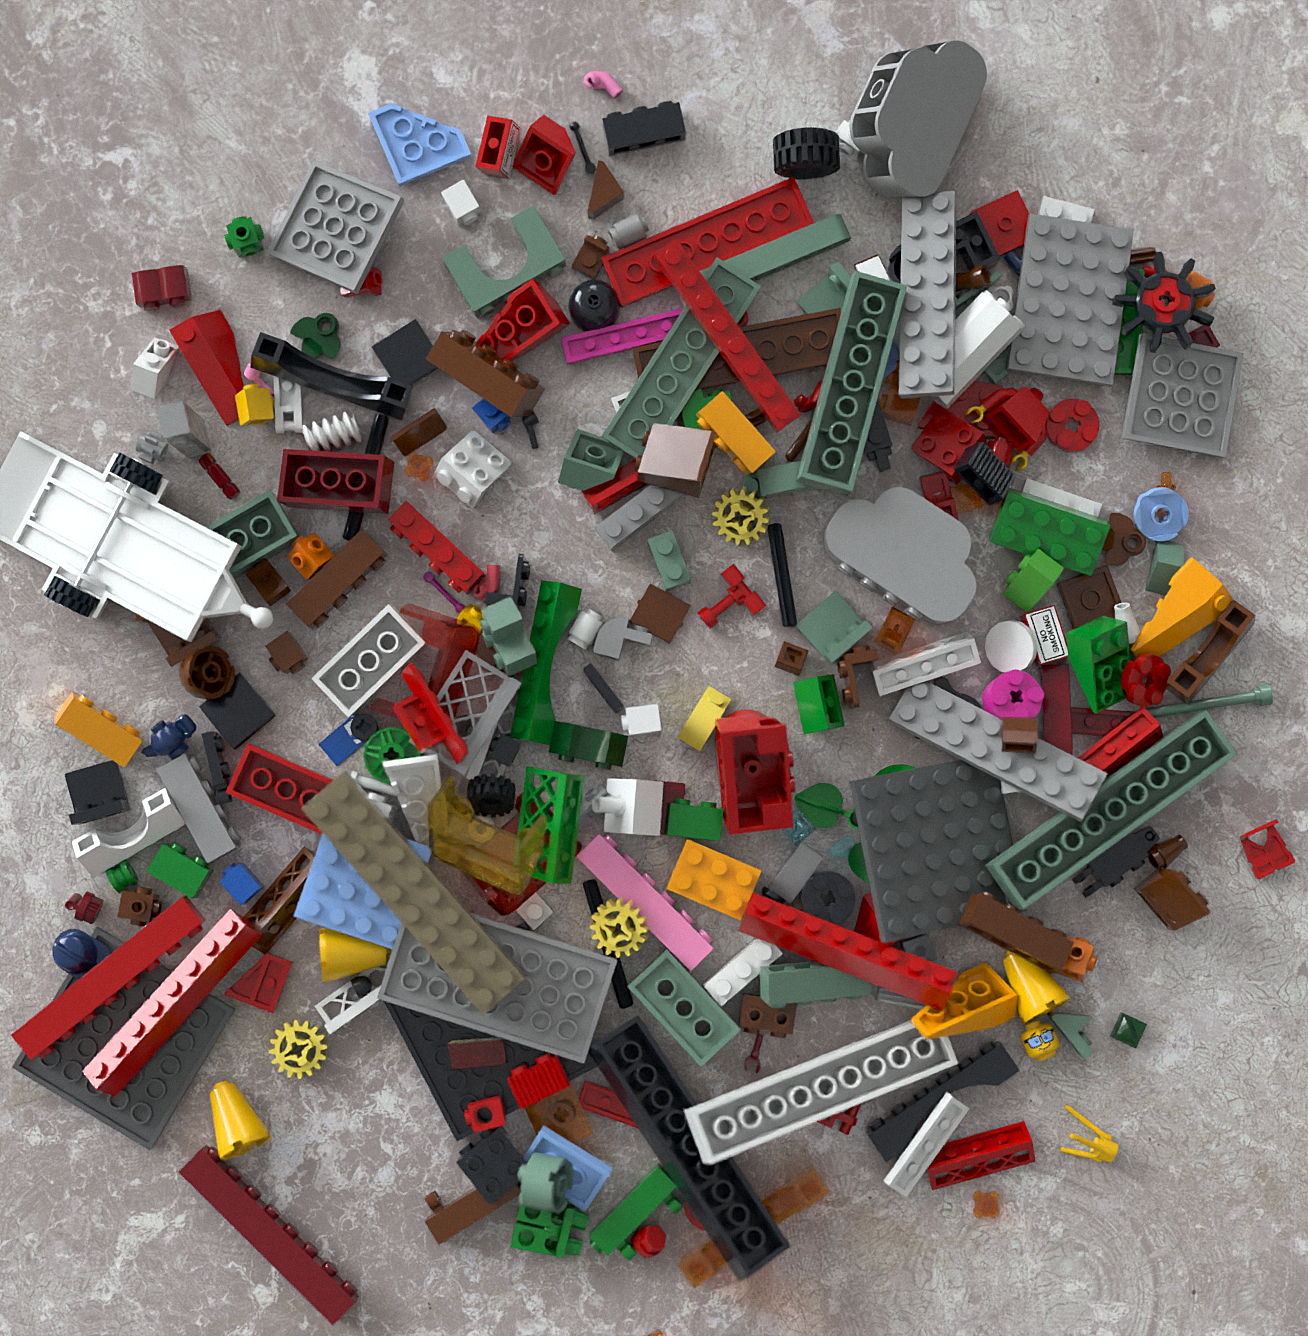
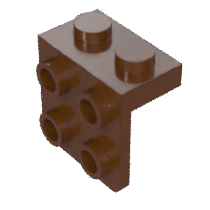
M869 645L851 649V654L843 655L840 657L841 661L837 663L839 678H844L846 688L842 689L843 701L845 705L849 704L850 709L860 707L852 666L872 663L878 660L877 649L870 650Z

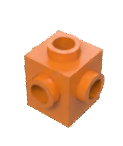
M314 532L306 538L303 535L298 537L291 544L293 549L286 557L302 576L309 580L335 555Z
M1068 937L1074 944L1063 971L1057 974L1083 983L1088 970L1093 971L1098 956L1094 955V946L1091 945L1090 941L1081 937H1076L1075 939Z

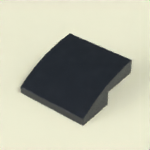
M240 672L234 677V683L230 691L218 698L206 700L199 706L234 750L276 716Z

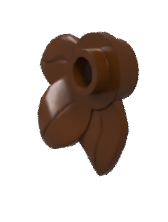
M1111 513L1109 516L1110 529L1102 550L1107 551L1105 563L1118 566L1124 564L1130 556L1142 553L1146 547V539L1140 531L1135 530L1133 521L1129 517L1120 513ZM1128 539L1136 541L1135 548L1128 546Z

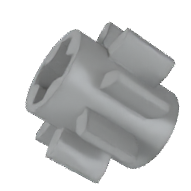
M151 430L149 435L141 434L135 450L140 453L139 458L153 465L155 459L160 462L164 459L169 444L164 442L162 434Z

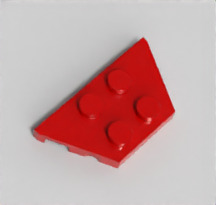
M973 382L946 409L983 432L985 438H1006L986 417L989 413L988 411L984 412L981 421L971 423L977 418V413L974 410L965 415L967 409L975 406L979 407L982 405L981 401L996 390L1003 389L1002 385ZM933 401L919 422L917 429H924L936 411L944 407Z

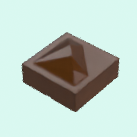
M784 641L774 667L799 676L809 650Z

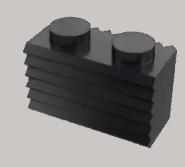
M978 442L967 447L964 450L965 452L962 453L960 460H958L956 467L953 468L954 471L989 506L1004 500L1016 479V475L1013 474V471H1010L1008 465L1002 463L999 457L995 456V453H992L991 448L985 445L984 442Z

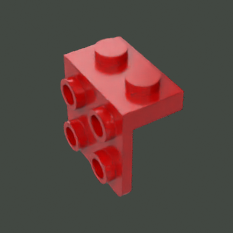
M940 408L917 437L911 448L915 454L944 471L950 482L958 485L963 479L953 468L956 467L962 453L965 452L964 450L978 442H984L985 445L988 442L983 432L946 409Z

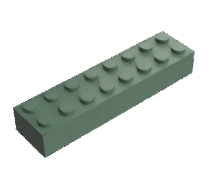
M855 271L850 278L796 482L845 496L853 492L907 285Z

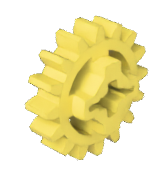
M733 487L730 492L731 495L724 492L721 495L723 500L718 499L715 502V506L719 509H714L712 512L713 516L718 517L713 522V526L720 525L721 529L718 535L726 533L727 542L731 538H735L736 545H739L742 539H744L748 545L751 543L752 537L758 540L761 537L760 532L765 533L768 527L763 523H768L770 516L764 514L770 508L769 506H762L765 498L760 497L757 499L755 497L756 490L748 494L747 488L743 487L741 492L738 493L736 487ZM731 502V512L724 514L727 504ZM740 512L741 515H746V518L743 520L742 517H737L736 514ZM758 518L756 527L751 529V521Z
M620 897L615 904L612 899H609L606 902V906L601 904L597 908L599 913L595 912L591 917L596 921L590 925V929L596 930V933L591 938L592 940L599 939L600 943L597 948L600 949L605 946L607 948V955L615 951L616 957L619 958L624 951L627 956H630L633 953V949L638 951L642 947L640 942L644 943L647 940V936L643 933L649 930V926L643 925V922L648 917L647 915H639L642 907L639 906L634 909L632 907V900L624 904L623 898ZM613 911H620V914L615 916L612 914L607 915ZM617 923H619V924L622 925V926H621L622 932H620V931L617 930V929H618ZM621 940H631L630 942L625 944H618Z
M299 1019L294 1020L293 1026L289 1022L284 1023L285 1031L278 1028L275 1033L279 1037L270 1039L275 1048L270 1049L269 1053L276 1055V1058L271 1063L276 1064L279 1062L281 1066L278 1072L280 1073L285 1069L288 1070V1078L292 1077L294 1072L297 1073L298 1079L303 1078L305 1071L309 1076L313 1075L314 1070L312 1067L320 1069L322 1064L319 1060L327 1059V1055L322 1053V1050L327 1049L329 1044H322L321 1041L326 1035L317 1034L319 1030L318 1025L310 1028L309 1020L305 1021L303 1025H301ZM297 1031L305 1032L309 1034L311 1037H302ZM286 1037V1040L288 1042L286 1050L282 1052V1042ZM307 1043L309 1044L304 1048V1050L301 1051V1053L294 1052L292 1054H289V1052H291L293 1048L296 1047V1044L298 1046L305 1045ZM316 1046V1054L311 1061L310 1052L312 1047ZM287 1060L296 1061L301 1067L293 1066Z

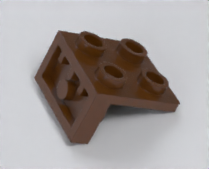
M209 618L203 619L192 642L147 619V623L168 655L166 660L171 667L183 661L188 654L196 649L201 650L220 638Z

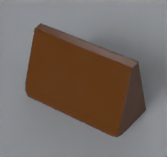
M433 408L392 435L391 438L405 457L446 431L447 426L437 410Z

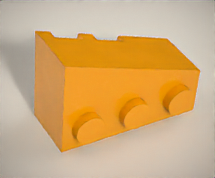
M723 391L696 414L699 418L697 423L703 430L717 432L715 444L722 452L730 456L733 460L732 463L744 475L753 473L776 452Z
M72 691L56 714L55 725L125 768L143 742L142 737L139 736L140 731L128 723L125 726L117 721L118 717L106 709L100 710L94 706L95 702L82 694L79 696Z

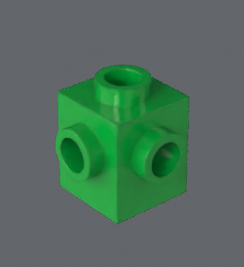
M237 217L231 221L232 223L226 225L228 234L224 236L229 250L234 249L239 257H249L257 254L258 251L264 250L261 241L265 239L260 223L255 224L251 217Z

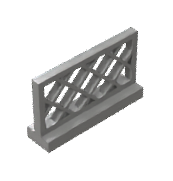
M465 650L437 697L440 707L448 705L453 728L456 733V722L471 719L473 731L470 736L462 737L464 740H467L468 755L459 764H456L455 761L451 762L443 757L441 746L444 743L437 745L439 754L432 749L425 752L429 755L437 754L440 762L464 776L517 692L521 682L508 677L503 672ZM467 658L477 663L479 675L464 678L462 666ZM481 667L485 668L490 672L483 673ZM458 672H460L461 679L454 680ZM496 675L504 680L498 690L487 692L484 677ZM481 678L484 693L468 696L465 681ZM462 682L465 697L450 701L448 688L452 684ZM495 694L492 701L489 702L488 695ZM445 695L447 702L440 703ZM485 696L487 709L484 713L473 715L470 700ZM467 701L470 716L454 719L451 704ZM481 717L475 726L474 718ZM410 738L408 742L416 746L413 740Z

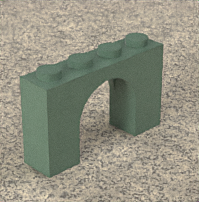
M534 205L511 218L512 225L527 250L526 264L516 276L506 280H496L486 276L478 268L466 245L442 257L446 268L475 317L479 315L485 317L495 311V306L502 302L506 304L509 296L532 278L541 284L540 280L547 276L553 278L564 271L563 267L566 266V260Z

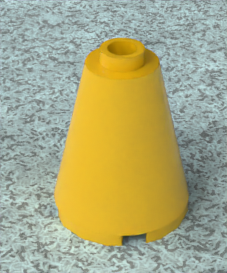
M319 928L322 983L386 965V959H390V948L333 929Z
M1009 951L1005 953L1007 958L1003 960L1010 987L1017 994L1016 1007L1023 1025L1038 1019V1016L1055 1010L1070 999L1068 993L1049 972Z
M225 1080L213 1086L214 1090L210 1092V1101L220 1159L227 1160L249 1152V1149L255 1145L258 1148L271 1139L269 1130L235 1083H229L228 1080Z

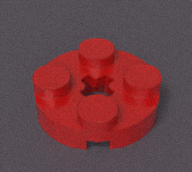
M1066 399L1059 402L1049 412L1046 420L1049 441L1066 452L1082 451L1098 436L1100 426L1098 415L1090 403L1085 400ZM1069 419L1079 423V426L1076 428L1077 432L1066 429L1065 425L1069 423Z
M1140 653L1137 655L1140 657L1134 661L1130 660L1126 664L1121 677V688L1126 690L1127 697L1125 698L1131 704L1140 707L1158 705L1163 700L1171 668L1157 655ZM1144 677H1147L1146 683L1142 682Z

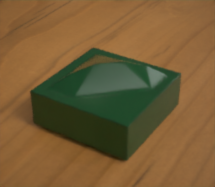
M1121 1012L1110 1037L1137 1048L1147 1024Z

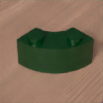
M555 721L548 752L559 754L558 760L574 763V758L596 762V768L611 770L612 765L623 766L628 736Z

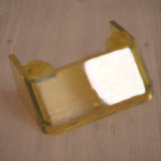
M450 775L428 804L429 850L431 854L443 863L510 893H523L530 882L545 845L546 817L541 815L532 828H524L519 833V836H516L475 818L471 802L464 797L455 795V777Z

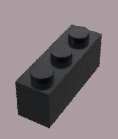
M665 101L659 103L658 107L648 109L646 106L634 108L630 113L613 112L608 114L606 118H602L609 156L686 140V130L679 102Z

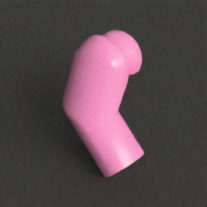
M592 71L584 78L587 87L606 89L613 99L623 92L621 86L606 71Z

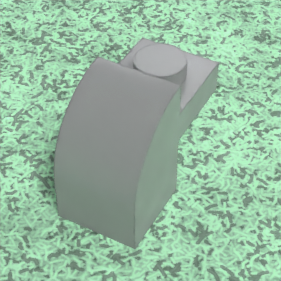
M616 617L607 621L599 630L593 654L619 661L624 640L650 647L653 634L648 633V628L633 625V628L629 629V617Z

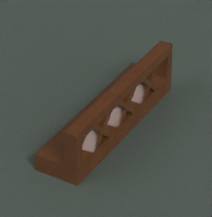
M305 846L244 916L250 922L255 921V928L262 934L252 947L264 955L268 953L297 919V917H294L315 857ZM308 858L310 860L309 864L303 870H300L301 864ZM291 880L290 886L282 891L286 881ZM270 900H273L272 907L268 911H265V907L268 904V902Z

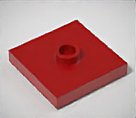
M1018 190L970 211L969 214L978 212L999 257L1009 253L1011 250L1024 246L1029 212Z

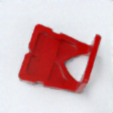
M1277 819L1253 829L1240 837L1248 863H1251V870L1256 879H1261L1274 873L1275 869L1280 870L1295 863V858L1291 851L1287 850L1285 847L1287 845L1274 827V825L1279 823ZM1267 829V840L1264 846L1258 845L1248 838L1261 830Z

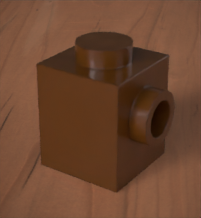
M288 631L265 646L272 656L269 658V661L277 672L282 670L286 674L289 672L295 674L306 666L304 662L309 659L294 636Z

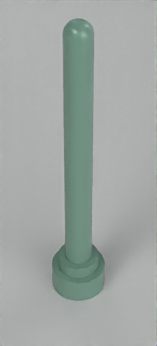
M1262 684L1257 685L1256 688L1252 689V692L1191 701L1189 705L1182 702L1146 708V710L1156 718L1250 702L1265 706L1272 705L1273 695L1270 685Z

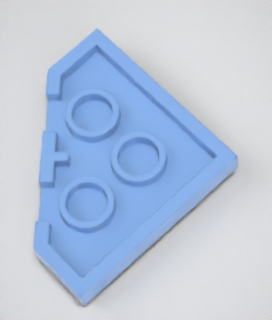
M394 103L368 113L399 187L472 157L461 130L448 127L422 114H415Z

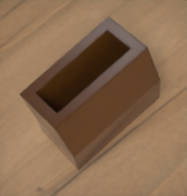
M1003 717L1002 752L1036 753L1038 718Z

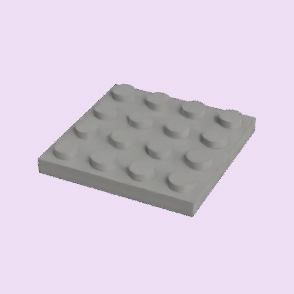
M313 160L266 253L270 257L358 294L405 200L399 195Z
M1140 334L1122 439L1225 458L1244 353L1192 343L1190 348L1185 350L1178 340L1162 337V343L1156 353L1150 352V341L1153 335Z

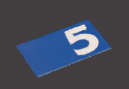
M355 717L348 718L318 744L336 766L365 743V741L356 739L351 732V722Z

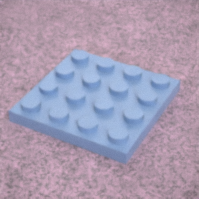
M322 834L294 917L393 949L401 921L330 840ZM407 839L428 863L433 848Z

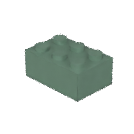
M271 490L206 527L242 546L229 569L234 579L249 571L255 564L264 559H269L290 547L300 537L283 506L277 501L276 494Z

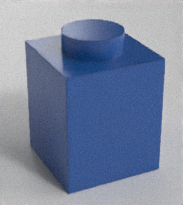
M232 863L222 872L224 877L219 881L239 905H245L265 887L245 863H239L238 865Z

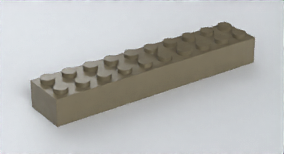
M347 771L341 773L301 808L483 1015L525 979L526 974Z

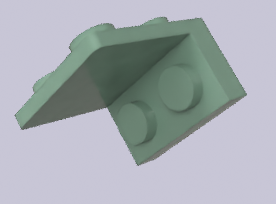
M837 261L830 267L828 274L803 295L797 304L806 314L840 308L842 311L849 281L852 276Z
M836 591L830 594L796 625L830 665L873 628L866 620L863 622Z

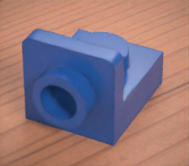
M482 399L472 407V410L492 433L497 430L502 432L511 424L510 419L512 417L485 399Z

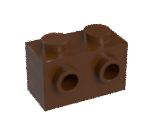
M743 993L738 1025L739 1027H744L743 1032L759 1034L760 1030L771 1031L770 1036L786 1038V1034H793L797 1004L787 1003L785 1007L773 1008L764 1002L760 995Z

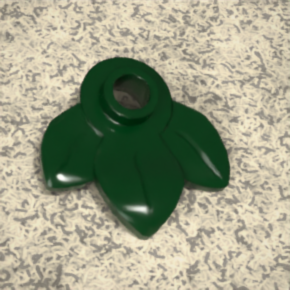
M330 313L319 314L316 318L304 317L297 321L290 330L293 336L303 339L301 351L313 358L319 357L324 352L327 357L333 359L341 347V341L337 335L339 322ZM324 323L331 324V328L328 331L322 330Z

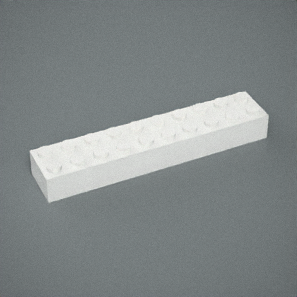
M912 1020L684 1110L703 1163L712 1164L956 1065L958 1061L948 1036L927 1040L912 1024Z

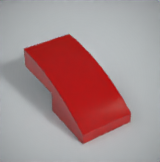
M939 471L920 476L919 479L924 498L959 521L955 500L951 495L949 481L945 472Z

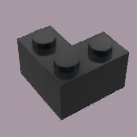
M978 212L956 221V256L961 254L969 271L971 268L985 265L989 270L995 267L1000 260Z

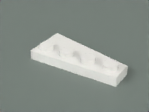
M437 754L383 762L386 774L391 781L392 788L397 795L415 841L432 847L431 855L448 853Z

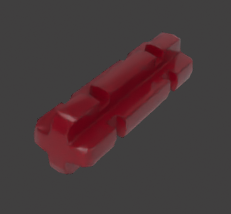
M206 453L198 460L199 464L203 469L207 470V474L216 485L223 489L222 492L228 499L231 500L240 493L238 487L231 483L232 480L218 463L216 464V460L211 454Z

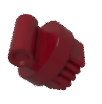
M88 891L84 894L83 898L80 894L75 893L67 900L65 907L70 911L76 910L74 919L93 924L101 911L104 900Z

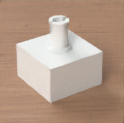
M607 778L608 793L606 797L595 796L592 802V808L595 813H605L604 832L660 836L663 782Z

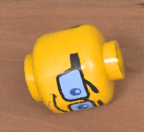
M1039 1019L1025 1025L1026 1031L1020 1035V1040L1029 1058H1036L1037 1062L1057 1054L1056 1050L1060 1046V1041L1052 1024H1041Z

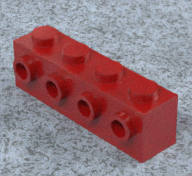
M405 501L389 517L388 520L392 524L389 529L400 539L405 536L412 542L409 548L419 557L423 554L431 560L428 565L438 575L444 572L450 578L447 583L458 593L463 590L469 595L474 586L478 585L485 578L484 572L408 501Z

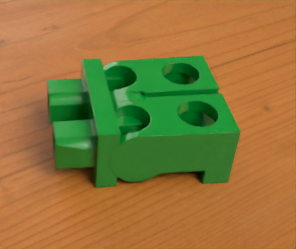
M567 1204L561 1213H552L520 1205L510 1248L564 1258V1254L579 1256L582 1240L569 1237L571 1228L585 1231L588 1215L575 1210V1205Z

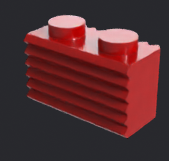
M546 1053L536 1058L537 1064L529 1068L523 1064L511 1070L512 1076H509L507 1080L520 1109L571 1085L558 1055L551 1056L550 1053Z

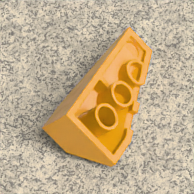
M984 962L964 971L958 976V981L954 983L943 1011L926 1005L912 1018V1024L927 1040L994 1028L1016 1017L1017 994L987 962Z

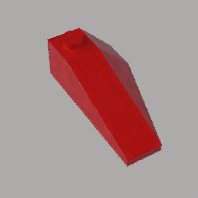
M532 278L509 296L506 305L500 313L496 314L492 320L493 323L485 334L480 336L477 343L481 346L485 344L497 351L496 356L502 360L514 361L569 326L570 322L558 302Z
M216 310L193 316L169 329L225 425L228 426L239 420L235 395L243 390L244 383L235 344V335L222 311Z

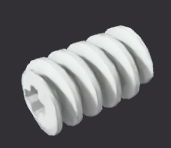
M343 412L342 421L336 415H333L332 424H329L323 418L322 427H319L314 421L312 422V430H309L305 424L302 425L303 434L310 451H321V447H323L327 452H330L332 443L337 449H340L342 440L347 446L351 445L352 437L357 443H360L362 440L354 412L352 418L346 412Z

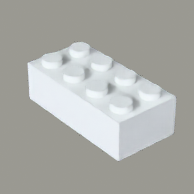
M388 604L311 679L347 717H355L430 643L393 605Z

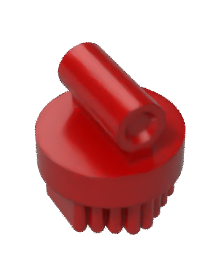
M658 1225L644 1226L635 1232L630 1241L644 1259L652 1258L665 1248L666 1234Z

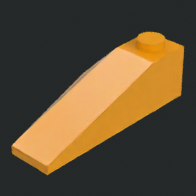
M1191 557L1169 582L1171 586L1164 600L1159 599L1156 607L1159 609L1152 621H1147L1130 649L1136 658L1140 657L1137 656L1140 653H1149L1161 657L1215 621L1234 600L1226 587L1194 558Z

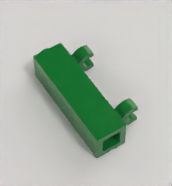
M659 1163L589 1232V1238L591 1239L589 1243L599 1254L604 1252L609 1256L617 1248L630 1261L637 1254V1251L626 1238L662 1201L675 1215L683 1208V1204L671 1193L676 1188L675 1183Z

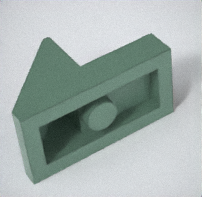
M1049 1012L1047 1014L1080 1057L1087 1059L1094 1053L1089 1047L1092 1044L1090 1039L1082 1031L1079 1034L1077 1032L1093 1017L1061 1012Z

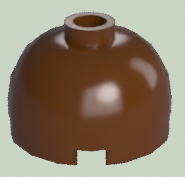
M211 645L205 646L201 650L196 649L188 654L182 661L179 672L181 684L185 690L195 698L206 700L218 698L230 691L234 683L235 669L227 659L230 658L229 655L220 647Z

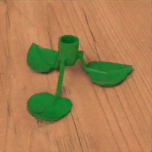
M896 764L881 769L875 776L916 768L910 765ZM818 783L795 795V802L799 811L811 824L820 828L832 827L837 822L838 814L847 817L850 827L859 830L855 808L850 812L839 809L843 803V797L834 785ZM857 843L849 852L848 863L856 876L869 883L862 843Z

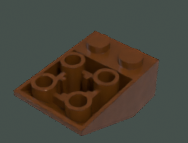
M1156 869L1134 888L1168 930L1175 931L1211 913L1207 907L1209 904L1208 900L1199 891L1195 893L1189 886L1191 883L1190 879L1181 870L1177 872L1173 869Z

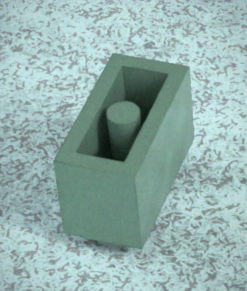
M673 530L647 539L666 592L690 584L692 579Z

